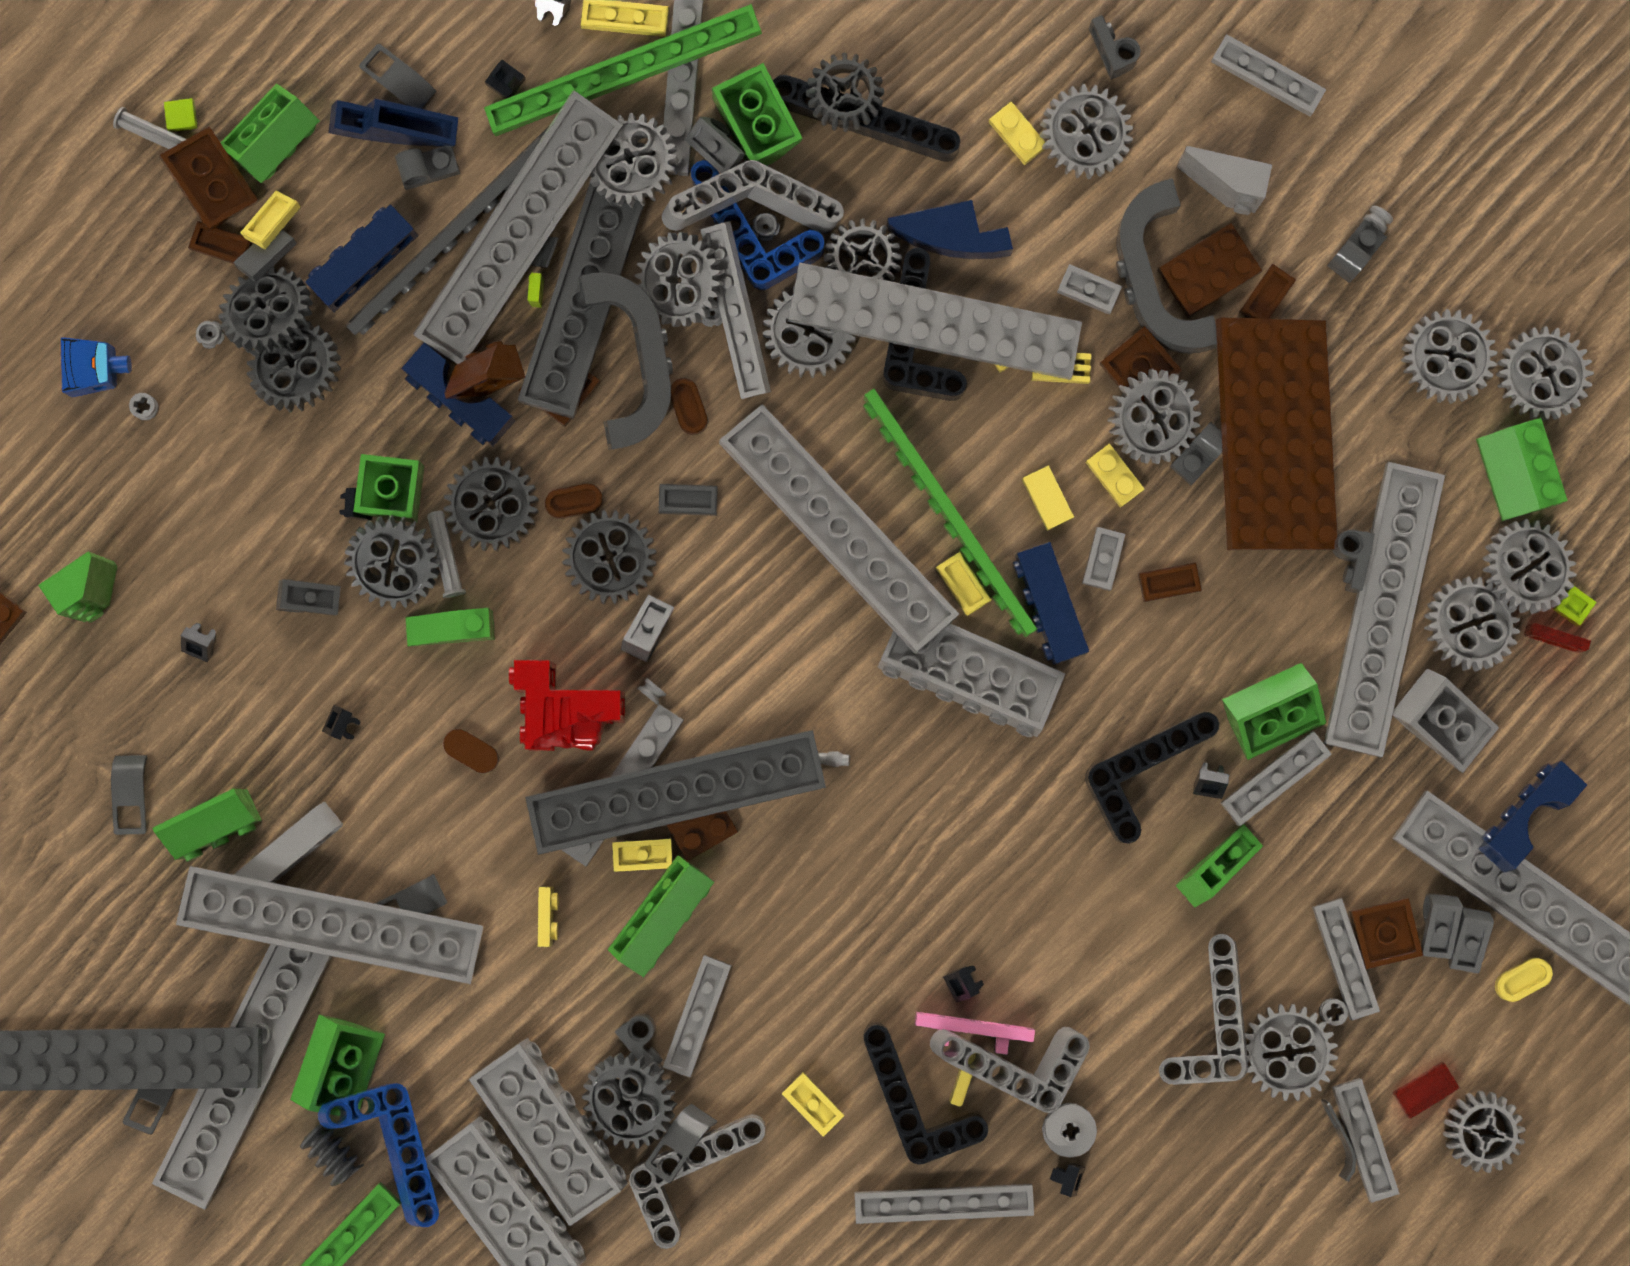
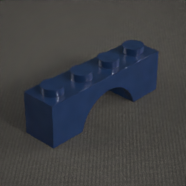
M425 342L401 368L407 374L405 380L416 390L420 387L424 388L429 393L426 397L439 409L442 405L449 409L451 413L448 416L460 427L464 423L473 430L470 435L482 445L488 442L494 447L515 422L512 415L491 398L478 403H465L457 399H446L444 393L448 385L447 377L450 365Z
M1562 761L1552 765L1549 763L1545 764L1536 773L1537 781L1533 785L1528 784L1518 794L1520 800L1515 806L1510 805L1500 815L1502 821L1498 826L1495 827L1493 825L1483 834L1482 839L1484 842L1478 849L1504 873L1516 869L1534 848L1528 835V822L1532 812L1538 806H1546L1556 810L1568 807L1587 786Z

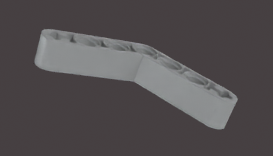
M749 160L673 196L662 213V221L670 230H681L736 202L749 198L819 233L825 234L835 228L843 217L844 210L837 200L758 161ZM745 175L751 176L754 181L748 180ZM721 186L727 187L731 193L725 192ZM771 187L776 188L780 194L773 192ZM697 197L704 199L707 204L700 203ZM797 200L802 201L806 207L801 206Z

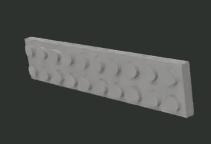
M573 90L414 331L413 335L457 364L466 360L465 356L474 351L622 127L620 122Z
M800 262L788 321L1067 380H1070L1073 375L1082 322Z
M763 404L719 440V444L915 654L959 616V613Z
M1387 462L1385 465L1370 532L1375 535L1363 590L1357 592L1323 744L1380 758L1384 755L1445 475L1392 462Z
M1424 791L1392 839L1630 1006V932L1526 859L1514 870L1505 873L1501 871L1478 849L1484 842L1482 836L1486 831L1429 791Z
M193 866L189 867L176 925L467 984H471L483 931V926Z
M270 944L230 1027H262L261 1087L198 1089L152 1182L153 1185L204 1210L208 1208L332 956Z

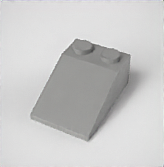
M1186 146L1178 161L1177 168L1226 207L1234 208L1233 211L1238 214L1249 215L1251 212H1256L1266 197L1272 164Z
M1429 669L1425 670L1396 706L1392 714L1407 730L1462 773L1499 729L1449 679Z

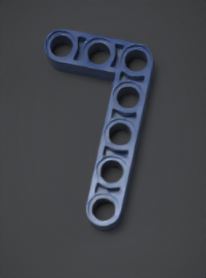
M706 160L696 162L691 169L693 186L702 183L697 179L698 174L701 172H709L712 177L719 175L717 169ZM721 186L725 192L730 193L727 187ZM701 198L702 202L704 204H707L706 201ZM737 203L711 215L716 225L731 220H736L741 224L739 229L733 231L741 268L751 285L758 290L769 289L797 273L799 262L811 265L818 261L824 253L823 236L815 230L805 231L770 252L765 253ZM810 240L815 241L819 244V248L816 251L810 252L804 248V244ZM746 244L752 245L755 248L754 253L748 256L741 254L739 251ZM783 255H790L794 258V262L789 266H784L780 264L779 259ZM758 269H765L770 274L765 280H758L754 277V273Z
M398 1083L386 1084L323 1104L318 1112V1120L323 1127L328 1129L344 1128L379 1117L407 1223L414 1227H430L435 1224L439 1217V1209L406 1088ZM390 1089L396 1094V1101L393 1105H390L386 1100L387 1092ZM362 1098L368 1102V1110L365 1114H362L358 1109V1103ZM333 1107H337L340 1111V1119L337 1123L332 1122L330 1119V1111ZM398 1118L404 1124L403 1131L400 1134H397L394 1130V1123ZM406 1147L411 1151V1159L408 1163H405L401 1156L402 1151ZM415 1176L419 1181V1186L415 1192H412L409 1188V1182ZM423 1205L426 1209V1217L423 1221H420L417 1217V1210Z

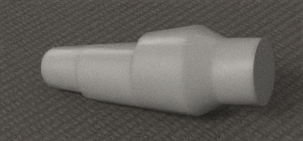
M839 751L818 753L821 764L833 767L850 765V755L842 754Z

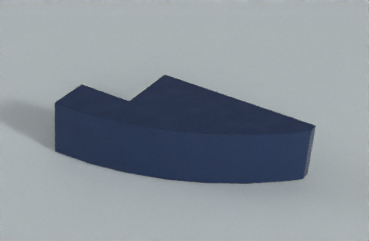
M376 98L367 106L337 100L331 106L328 133L393 144L455 146L459 117Z
M972 200L887 219L889 232L894 233L895 236L913 246L932 253L963 259H994L1011 256L1013 251L1008 227L979 232Z

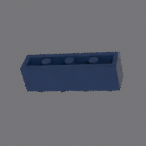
M391 204L387 208L382 207L376 211L372 217L373 220L365 228L363 226L358 228L344 247H337L323 266L319 265L309 273V279L305 281L306 284L334 313L418 237L413 227Z
M1051 542L1017 553L1015 555L1016 561L1012 562L1017 578H1023L1026 587L1022 589L1027 606H1033L1036 616L1032 617V621L1037 628L1036 632H1042L1045 643L1042 644V649L1046 660H1052L1053 665L1087 654L1089 649Z

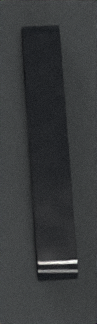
M780 75L773 80L777 90L781 87H787L792 91L788 96H781L788 111L818 121L822 120L823 116L818 118L813 116V111L816 108H809L804 102V99L807 97L806 90L811 88L807 81L789 75ZM823 87L821 90L822 97L826 104L830 106L834 95L828 88ZM883 106L875 107L878 110V115L872 117L873 120L868 125L860 122L859 130H855L853 124H849V131L940 161H952L959 152L960 137L956 131ZM844 107L846 109L845 112L857 110L853 107ZM892 122L898 124L900 129L897 132H889L885 126ZM838 124V127L843 128V125ZM920 131L926 134L927 139L916 141L912 134ZM948 140L954 144V148L944 150L940 147L939 143Z

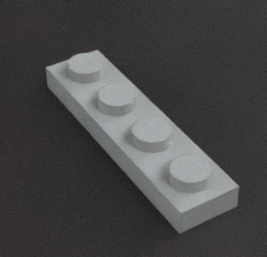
M1227 34L1211 60L1213 64L1309 117L1315 111L1326 91L1320 85Z
M1314 731L1310 732L1223 800L1221 805L1235 823L1241 826L1332 754Z
M1342 898L1313 906L1312 909L1343 1001L1348 1008L1349 1019L1353 1021L1380 1012Z
M706 955L703 956L663 1068L691 1077L732 965Z
M1358 1078L1333 1086V1094L1348 1139L1353 1147L1356 1164L1369 1202L1373 1203L1400 1194L1362 1079Z

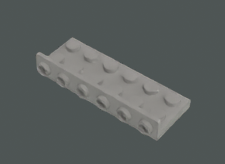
M949 624L917 654L893 631L878 665L882 673L890 678L898 679L900 677L907 680L909 685L915 689L922 691L925 689L936 693V697L943 701L952 702L953 700L962 704L963 709L970 713L978 714L980 712L989 716L993 723L1002 726L1008 724L1017 728L1016 731L1026 737H1038L1043 730L1065 676V673L953 624Z
M526 1038L469 1078V1081L563 1218L571 1226L622 1191L628 1182L623 1168L615 1164L609 1156L607 1145L602 1140H598L592 1131L591 1122H588V1118L585 1115H581L576 1108V1102L571 1093L564 1090L558 1082L559 1077L556 1071L551 1066H547L542 1059V1052L538 1045L531 1042L529 1038Z
M481 1116L425 1158L428 1169L500 1266H581L586 1260L582 1245L577 1240L572 1239L566 1231L564 1221L559 1216L554 1215L548 1207L549 1203L546 1197L541 1192H537L531 1184L529 1174L523 1168H519L513 1160L511 1150L499 1141L493 1126Z

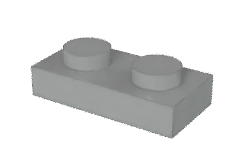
M1069 264L1057 293L1110 315L1122 286Z
M1101 527L1096 528L1082 584L1111 591L1126 534Z

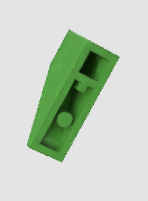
M479 608L406 617L407 646L495 640L493 611L489 608Z
M1243 824L1194 866L1175 886L1195 908L1213 898L1263 845Z

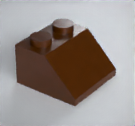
M502 341L488 344L483 352H474L466 355L465 361L455 365L444 394L446 399L485 398L526 378L516 345H503Z

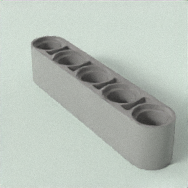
M322 802L233 875L275 883L343 826V823L327 803Z

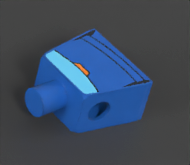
M61 338L62 392L70 397H78L116 388V374L131 373L132 371L130 356H116L115 347L106 342Z

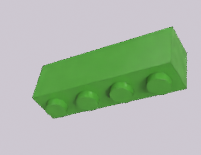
M677 855L608 948V951L619 962L644 978L648 971L655 966L657 959L665 948L673 942L676 933L682 925L690 919L692 912L699 902L707 896L714 881L701 870Z

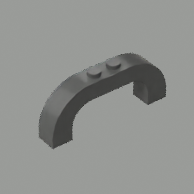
M1172 178L1147 187L1127 207L1117 231L1116 246L1119 261H1116V267L1119 277H1124L1127 288L1124 289L1126 302L1128 305L1133 306L1140 326L1142 328L1145 326L1160 345L1168 350L1188 354L1201 353L1217 348L1216 324L1213 315L1193 321H1184L1173 317L1165 310L1159 297L1143 241L1144 229L1151 221L1177 213L1181 206Z
M610 273L581 275L577 279L582 307L597 304L614 305L627 314L633 326L644 389L643 398L639 407L631 415L603 421L608 450L631 446L646 439L658 428L669 407L671 397L669 375L673 374L671 358L666 357L664 346L668 345L667 333L665 328L661 329L659 317L651 299L638 285L622 276Z

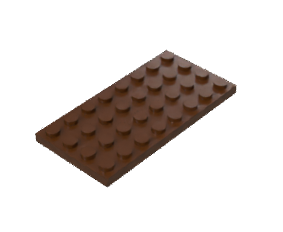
M1221 317L1216 320L1227 551L1334 550L1337 537L1326 320Z

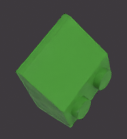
M361 454L353 512L374 517L381 516L384 519H388L390 515H393L394 520L397 521L405 517L406 522L415 521L417 523L425 466L418 460Z

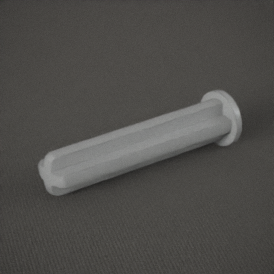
M121 107L117 111L113 121L114 128H124L167 149H171L186 140L128 113L125 107Z
M443 511L431 512L427 518L432 538H434V548L439 549L436 556L437 559L441 560L439 569L445 593L442 594L443 598L465 594L466 590L462 589L445 514Z

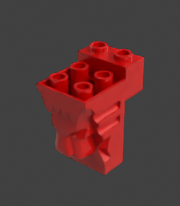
M514 660V667H509V685H513L515 691L525 693V697L520 698V713L525 716V726H520V744L525 745V750L555 751V747L594 751L596 745H599L601 742L604 724L625 723V693L621 690H556V664L550 660Z

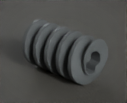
M319 1124L304 1137L300 1148L302 1150L312 1148L307 1156L309 1159L319 1156L315 1166L316 1168L327 1166L322 1174L324 1177L334 1174L330 1183L333 1187L344 1183L361 1169L364 1164L355 1167L354 1163L358 1156L353 1155L348 1158L346 1156L350 1146L339 1148L338 1146L343 1138L340 1136L332 1139L331 1136L335 1129L324 1130V1127Z

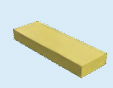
M583 0L581 28L666 37L669 6L612 0Z

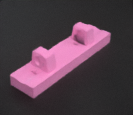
M916 1012L915 1016L916 1026L996 1037L994 1051L998 1054L1007 1055L1009 1039L1034 1042L1035 1030L1029 1027Z

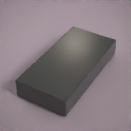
M281 230L266 249L253 244L233 263L238 270L254 282H257L296 245L293 237Z
M660 484L658 513L717 516L718 486Z

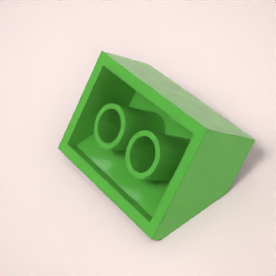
M764 63L712 88V99L727 128L731 131L732 138L736 145L746 153L743 157L745 162L755 160L768 166L779 160L803 140Z
M276 83L224 138L221 145L234 161L257 181L262 183L264 180L272 177L276 172V167L295 152L296 146L304 138L309 137L314 132L320 120L296 96Z
M1541 418L1514 425L1476 439L1502 522L1551 508L1568 501Z
M88 551L38 586L58 615L91 623L99 619L104 614L103 610L110 605L117 565L110 559Z
M1302 663L1222 699L1227 719L1247 760L1326 724L1318 685Z
M233 788L152 829L175 860L185 859L186 862H190L202 856L201 850L209 846L216 849L229 843L228 837L236 833L239 836H243L256 829L255 824L261 822L262 819L248 790Z
M319 1015L290 1100L308 1111L319 1112L321 1106L327 1102L367 1090L385 1034L343 1019ZM362 1098V1099L359 1101V1103H358V1109H359V1110H360V1107H361L363 1098ZM333 1107L330 1114L340 1116V1111L337 1107Z

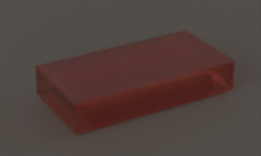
M1537 623L1526 625L1524 632L1525 637L1575 653L1588 651L1591 640Z
M1440 1062L1392 1093L1407 1118L1411 1119L1460 1089L1446 1064Z

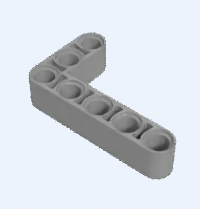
M1226 934L1215 935L1211 938L1208 946L1218 1055L1171 1057L1165 1059L1159 1066V1074L1162 1080L1168 1084L1238 1081L1247 1074L1248 1062L1238 950L1236 942ZM1220 940H1227L1231 945V950L1226 956H1219L1215 951V945ZM1225 969L1230 970L1234 976L1232 983L1228 986H1222L1218 982L1219 972ZM1226 999H1231L1236 1004V1011L1230 1016L1223 1015L1220 1010L1221 1003ZM1228 1029L1236 1030L1239 1035V1040L1234 1046H1228L1223 1041V1034ZM1230 1059H1236L1241 1063V1072L1237 1076H1230L1226 1072V1063ZM1203 1060L1211 1065V1073L1206 1078H1201L1196 1073V1065ZM1173 1062L1179 1064L1182 1070L1180 1077L1175 1080L1170 1079L1166 1073L1167 1066Z
M1062 1027L1054 1035L1033 1075L948 1030H938L932 1035L930 1040L932 1052L947 1063L1046 1113H1052L1060 1107L1090 1048L1087 1037L1073 1028ZM1075 1038L1074 1045L1068 1049L1069 1042ZM952 1040L950 1049L944 1052V1045ZM976 1053L975 1060L968 1064L969 1057ZM1061 1064L1060 1071L1054 1075L1056 1067ZM1000 1066L999 1073L992 1077L993 1070ZM1024 1078L1023 1085L1016 1089L1019 1080ZM1047 1091L1046 1098L1040 1101L1041 1095Z
M750 1114L704 1134L696 1146L704 1148L706 1157L703 1160L697 1161L690 1155L674 1180L762 1141L766 1130L762 1117ZM748 1122H756L760 1126L761 1132L757 1136L752 1137L745 1133L744 1126ZM721 1134L730 1135L734 1142L733 1145L727 1149L721 1148L717 1143L718 1136ZM673 1149L657 1155L652 1162L653 1166L668 1176L672 1173L667 1172L663 1168V1161L673 1158L679 1163L682 1159V1155ZM645 1160L637 1164L632 1170L629 1178L630 1186L656 1245L664 1249L672 1248L679 1241L681 1226L663 1186L667 1182L645 1167L647 1162ZM641 1170L649 1172L652 1178L651 1182L646 1185L640 1184L636 1180V1173ZM658 1198L663 1203V1210L660 1212L651 1211L648 1208V1200ZM663 1226H670L675 1231V1237L666 1240L660 1236L659 1229Z

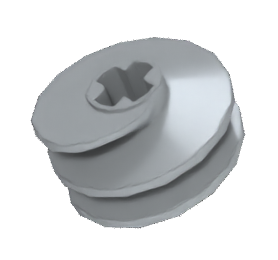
M1064 1103L1056 1111L1048 1113L1043 1122L1042 1133L1045 1142L1052 1151L1060 1156L1071 1158L1081 1156L1089 1151L1095 1142L1097 1128L1094 1118L1087 1109L1078 1104ZM1071 1123L1073 1127L1077 1126V1129L1072 1131L1073 1136L1068 1137L1066 1133L1062 1134V1131L1067 1129L1066 1124Z

